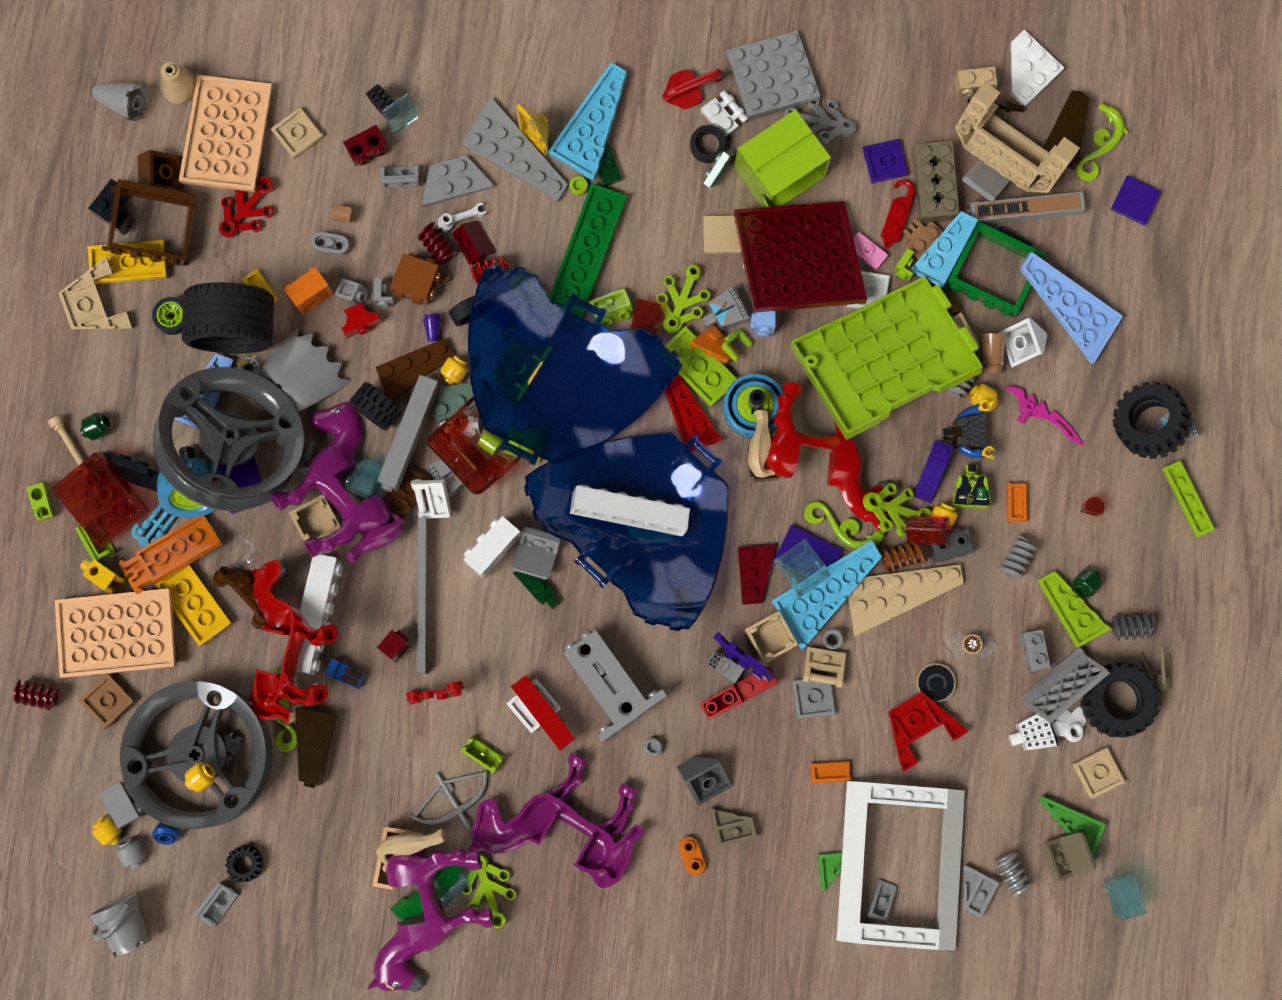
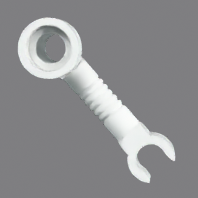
M478 203L476 207L454 215L443 214L438 219L437 227L440 228L441 232H448L451 230L454 222L473 216H485L487 211H478V208L483 207L484 203Z

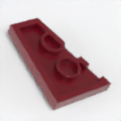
M776 544L737 548L742 605L762 604Z

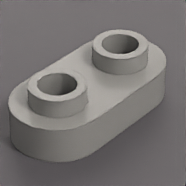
M317 232L311 238V244L318 252L344 255L350 248L347 238L342 235ZM321 240L325 241V244L322 246L318 245ZM343 244V248L338 249L337 245Z

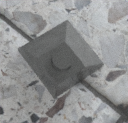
M693 757L677 766L698 806L732 787L718 759Z

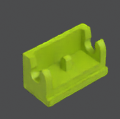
M92 519L75 528L92 560L95 559L102 562L116 554L114 547L98 520L94 521Z
M475 736L470 737L467 744L461 749V752L492 773L497 771L505 759L503 755Z

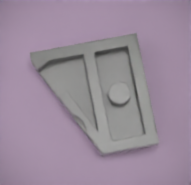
M965 865L963 909L982 918L999 883Z

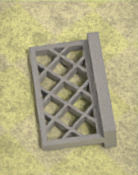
M1078 648L1020 698L1031 713H1036L1051 724L1110 673L1106 668L1086 656L1083 650ZM1100 672L1096 676L1092 677V673ZM1087 674L1086 678L1079 679L1081 675ZM1085 684L1081 689H1077L1078 685ZM1072 687L1071 691L1064 692L1065 688ZM1070 697L1068 700L1062 702L1063 698ZM1057 699L1056 703L1050 704L1051 700ZM1055 709L1049 716L1047 715L1049 710Z

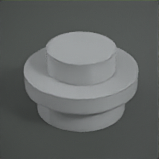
M651 737L645 741L643 749L648 756L656 757L661 754L663 744L658 738Z

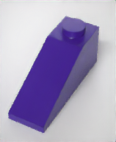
M937 440L932 443L913 497L928 503L932 502L953 446Z

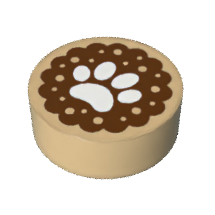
M968 635L962 641V648L968 654H976L982 648V641L977 635Z

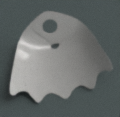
M299 328L290 334L265 362L259 372L260 376L273 384H280L282 386L281 390L291 400L297 412L340 390L350 382L349 379L338 378L337 374L341 363L328 362L326 358L328 347L313 346L311 344L312 333L299 337Z

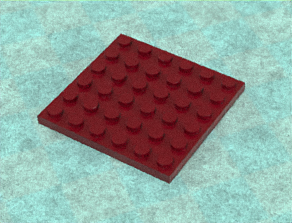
M845 201L734 209L733 214L754 313L866 303V291Z

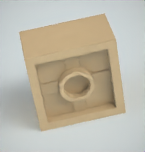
M323 495L289 512L304 541L310 537L320 538L329 536L341 526L330 503Z
M780 611L744 630L762 665L798 646Z

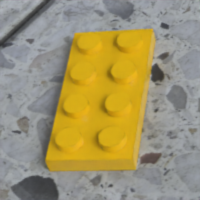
M164 240L119 243L121 245L166 253ZM107 245L88 246L89 269L99 263L101 259L108 257L114 273L95 280L96 284L167 278L166 261L152 262L146 257L136 259L130 257V254L125 253L115 255L110 253L111 251L102 250V246Z
M190 564L155 584L158 589H171L172 609L200 647L232 624Z

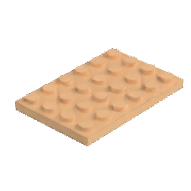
M197 75L179 176L180 183L255 192L273 89L272 84Z
M171 589L142 591L139 594L128 592L55 600L60 678L177 667Z

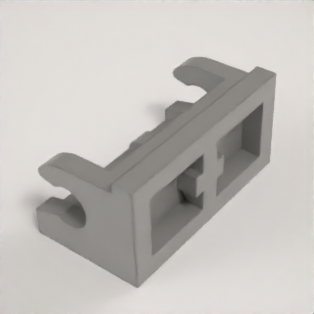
M419 165L407 167L380 166V183L382 188L420 187Z
M222 881L218 882L194 915L207 925L215 927L239 894Z

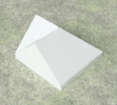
M1027 318L999 332V334L1007 335L1004 348L1011 367L1020 365L1044 353L1047 333L1032 318Z

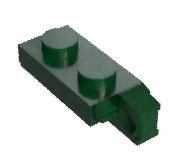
M518 571L513 572L515 577L538 603L540 602L543 605L546 602L552 610L558 605L552 597L555 592L544 579Z

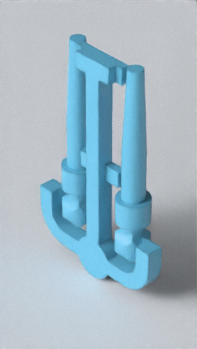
M160 504L154 509L147 520L143 521L141 527L136 523L132 528V536L138 540L141 547L149 544L148 539L157 527L161 528V530L157 531L156 536L151 539V543L164 536V533L176 518V516L172 515L163 526L160 523L168 514L165 511L156 521L154 518L162 508ZM151 522L154 523V526L151 528V530L145 537H139L135 533L137 529V533L139 535H143L145 533V529H148L150 527Z

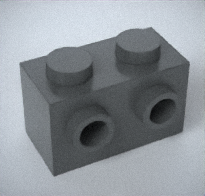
M962 528L951 530V534L944 535L943 532L934 534L928 541L934 563L970 555L974 552L968 530L962 531Z

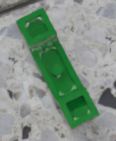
M448 866L436 873L434 884L439 899L461 874L462 868L460 866ZM417 890L409 898L402 897L390 908V911L402 921L412 919L421 914L423 909L419 891Z

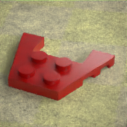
M922 691L888 711L899 763L903 772L918 764L908 745L928 732L943 725L952 741L968 733L966 728Z

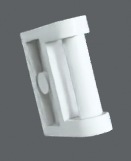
M416 479L411 481V487L415 492L419 509L417 512L419 518H447L452 515L444 479L425 481ZM422 489H425L430 510L426 508Z

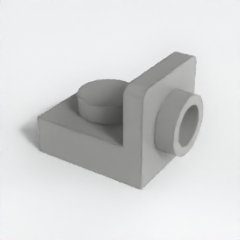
M342 278L334 295L355 305L359 303L363 305L369 291L359 283Z
M374 278L373 300L375 305L382 308L394 305L393 297H383V295L387 294V285L383 284L382 278Z

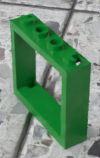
M978 221L946 285L953 289V292H961L972 301L978 300L982 302L983 306L988 309H996L1000 311L1001 315L1014 318L1031 287L1030 282L1026 281L1013 306L957 279L956 277L977 235L1023 258H1026L1030 252H1033L1044 260L1046 253Z

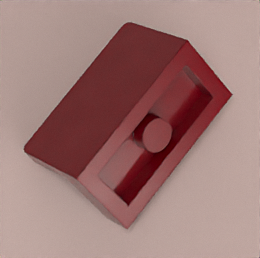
M478 221L463 223L452 233L468 264L471 262L472 265H475L476 261H479L484 256L495 253Z

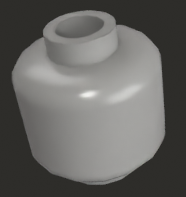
M129 838L118 844L119 847L116 850V854L123 867L135 869L142 865L141 861L145 858L146 854L139 840Z

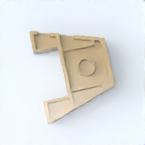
M108 257L101 259L99 263L58 293L71 329L133 328L127 311L108 317L95 280L114 274Z

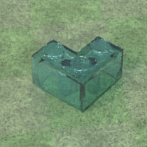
M364 457L363 461H359L355 470L357 473L353 472L352 476L349 475L345 481L347 492L363 501L376 495L380 487L377 480L383 465Z

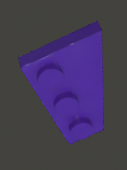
M719 632L715 634L713 638L725 650L724 654L731 660L736 658L739 660L738 664L746 670L748 668L752 669L751 673L758 679L771 680L774 675L765 666L749 654L744 655L745 653L733 642L730 644Z

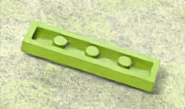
M1181 460L1162 468V472L1195 538L1215 530Z

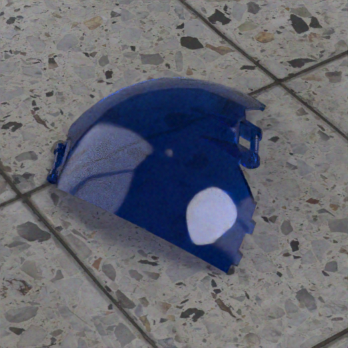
M493 264L491 268H484L472 303L468 330V365L471 387L480 419L486 431L503 439L499 447L500 450H507L526 459L531 465H535L538 457L558 464L582 455L605 443L636 421L666 391L683 367L679 362L681 356L675 350L670 352L662 344L663 338L657 332L652 335L644 327L612 331L601 324L607 309L603 307L600 309L578 298V295L574 293L571 294L564 306L549 298L537 274L525 272V267L516 266L512 270L503 269L502 264ZM573 304L597 315L594 322L591 323L571 313L570 310ZM543 362L540 368L538 369L537 373L535 374L534 378L528 385V380L530 379L534 371L537 369L539 364ZM511 440L533 451V454L510 444L509 441Z
M672 432L620 438L565 454L526 475L524 489L526 496H530L534 508L532 513L536 522L540 521L545 533L572 543L580 553L574 563L584 568L599 583L598 585L602 589L611 582L622 590L633 615L644 619V623L653 626L656 624L670 627L669 630L674 631L689 630L705 608L718 576L726 540L729 506V485L715 472L723 461L719 457L716 458L698 441V437L694 435L686 444ZM692 446L712 463L709 468L689 451ZM577 485H588L592 489H607L609 492L626 493L631 497L642 496L647 498V500H661L670 505L681 504L685 508H690L687 531L683 536L570 514L573 491ZM589 557L607 576H602L586 559Z

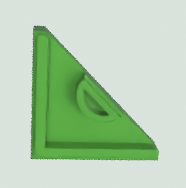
M842 852L818 854L821 891H825L841 872Z

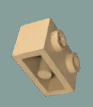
M995 67L957 71L954 78L957 96L974 95L984 82L995 89L997 87Z

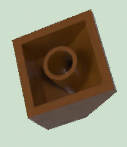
M148 150L137 155L138 183L183 192V183L179 182L182 156Z

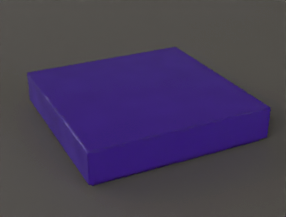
M900 139L862 148L871 184L908 176Z
M1127 175L1110 210L1145 226L1161 191Z

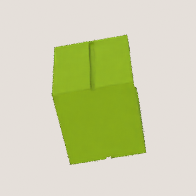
M795 109L738 147L734 169L762 207L783 206L825 178L831 157Z

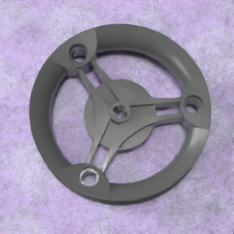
M215 367L200 370L179 381L163 401L153 431L154 455L161 472L168 482L178 492L193 502L223 511L248 510L271 500L270 495L277 491L281 492L290 481L301 458L304 445V432L300 416L287 395L264 377L247 370L231 367ZM215 391L241 394L262 405L270 412L274 419L249 421L238 413L218 412L204 403L198 396ZM185 415L200 430L199 443L203 452L211 459V474L200 477L191 471L181 460L172 438V427L175 418ZM271 429V432L257 434V432ZM276 441L278 445L284 448L283 457L278 468L267 479L245 487H237L229 479L232 467L250 460L255 454L258 445ZM218 464L226 466L224 476L216 474Z
M187 681L167 686L147 698L134 712L126 726L120 748V766L126 788L136 804L145 813L168 826L182 829H200L230 822L246 812L256 802L268 782L273 762V745L266 721L257 718L248 705V698L227 686L202 681ZM219 693L221 695V702L216 704L214 696ZM191 698H200L205 704L197 723L183 728L175 734L167 750L153 755H148L142 750L148 728L164 709L174 703ZM211 708L217 709L211 727L205 726ZM228 709L235 711L243 720L250 733L253 745L252 768L243 787H236L224 769L227 760V749L223 738L218 734L222 714L224 710ZM200 752V757L194 758V753ZM167 756L168 765L152 768L151 759ZM138 761H141L143 764L141 771L136 770V763ZM203 762L212 766L215 771L214 777L216 778L219 775L230 790L224 793L214 781L209 787L220 798L217 808L205 812H187L164 803L154 794L147 782L150 780L153 772L171 771L176 778L185 783V772L196 763ZM232 795L238 797V803L235 806L230 801Z

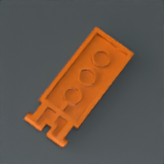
M196 517L136 551V556L128 561L121 560L118 564L127 578L130 577L128 581L135 593L139 594L146 585L151 582L155 585L221 546L222 543L206 517Z

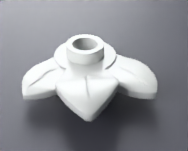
M1077 707L1072 713L1066 710L1056 718V721L1052 723L1055 734L1065 737L1070 742L1079 741L1083 736L1082 727L1086 722L1082 708ZM1071 729L1075 732L1074 736L1071 734Z

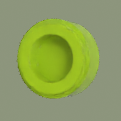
M582 176L573 177L569 183L571 193L576 196L584 195L588 190L587 180Z

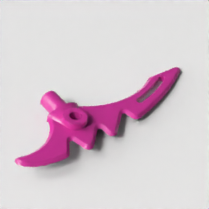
M1007 386L1005 388L1018 399L1019 411L1021 412L1017 419L1018 422L1024 424L1027 417L1048 420L1058 426L1067 438L1081 446L1083 445L1078 434L1059 413L1053 410L1049 414L1044 401L1037 405L1033 394L1026 398L1025 391L1019 387ZM1057 419H1058L1062 424H1064V426L1071 432V434L1073 435V437H1072V436L1068 433V431L1057 421Z

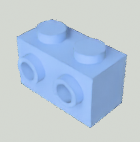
M775 311L752 313L750 329H754V335H758L761 338L773 335Z

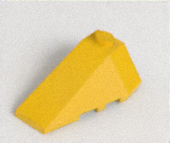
M518 104L516 111L519 129L546 157L549 146V120L543 113L539 114L534 109Z

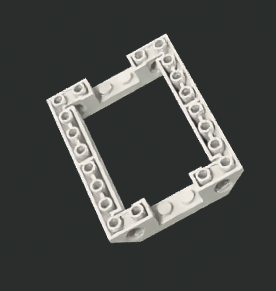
M847 781L836 941L931 950H956L965 791ZM868 803L943 809L936 929L860 923Z

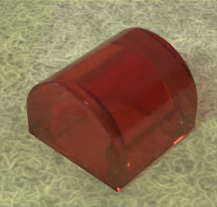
M1091 497L1082 504L1080 512L1098 517L1104 512V503L1100 498Z

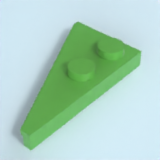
M1041 796L1040 803L1067 835L1078 832L1084 833L1091 854L1094 856L1106 824Z

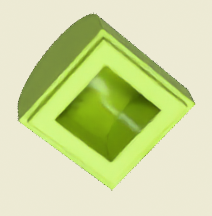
M486 430L479 439L477 447L493 457L504 440Z

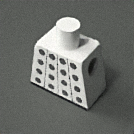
M1037 714L1017 723L1016 728L1018 732L1008 735L1011 746L1022 744L1024 751L1059 745L1052 723L1049 724Z

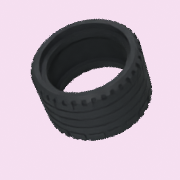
M211 282L190 286L183 293L182 341L191 348L216 353L242 354L267 350L273 341L274 296L263 288L240 283Z

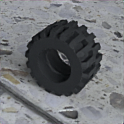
M364 382L350 399L351 404L362 415L382 430L387 431L402 413L400 408L389 397L367 382Z

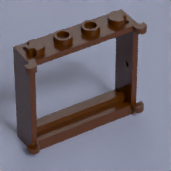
M118 179L116 187H111V191L115 193L107 246H102V250L111 251L110 253L115 255L125 253L130 254V257L136 259L146 257L152 262H161L162 260L167 261L169 265L186 266L192 214L196 204L194 203L195 194ZM120 194L187 207L180 256L113 243Z

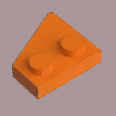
M714 324L689 344L693 349L696 346L705 350L704 354L714 357L724 364L732 359L722 348L726 337ZM732 343L728 344L736 354L740 352Z

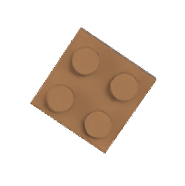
M108 673L78 700L104 729H107L135 702Z

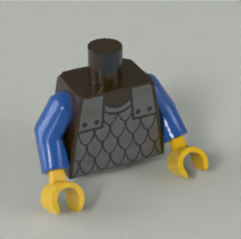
M983 400L980 404L966 408L954 419L952 423L953 428L942 429L943 440L953 439L954 448L971 459L985 457L991 460L995 459V456L989 455L990 451H996V449L988 446L986 413H982L983 411L991 412L993 408L986 409V404L991 402L990 400Z

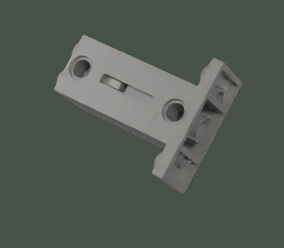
M589 630L581 636L582 640L577 644L572 642L565 647L564 656L613 723L612 726L607 724L599 730L601 734L598 737L604 743L663 701L667 695L663 690L658 692L656 689L647 695L648 700L646 701L597 631L591 632ZM589 647L591 652L589 655H582L580 653L581 649ZM630 704L632 711L630 713H623L621 711L622 705Z

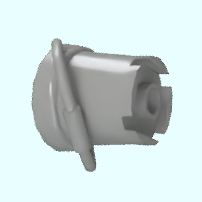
M134 893L123 897L89 915L94 925L91 933L92 939L95 942L105 940L113 957L137 949L140 943L144 945L152 940L140 908L141 900L139 894Z

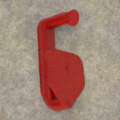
M715 69L697 78L689 70H681L670 76L666 89L662 94V99L684 110L694 107L702 100L699 86L711 81L721 82L723 79L720 69Z

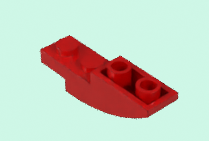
M767 666L766 668L774 675L770 666ZM751 675L699 704L709 721L779 682L775 675L770 681L764 678L760 680L756 676Z

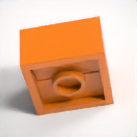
M316 267L308 268L309 271L291 284L287 283L284 291L302 316L333 295L329 285Z

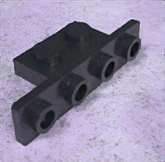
M103 452L99 453L93 467L95 471L157 492V478L160 473L149 468L148 463L140 460L137 463L130 461L131 457L120 454L118 457Z

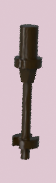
M1011 101L995 103L998 107L1004 109L1005 112L1015 111L1023 113L1024 105L1013 104Z

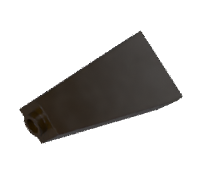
M1074 90L1068 96L1043 146L1044 150L1050 152L1054 145L1058 146L1064 137L1077 145L1080 149L1067 166L1072 170L1075 169L1079 162L1089 98L1083 92Z
M296 707L299 781L304 782L303 786L315 788V785H321L337 716Z

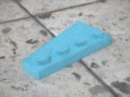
M961 211L909 271L921 278L925 276L929 282L935 285L938 284L943 288L978 219Z

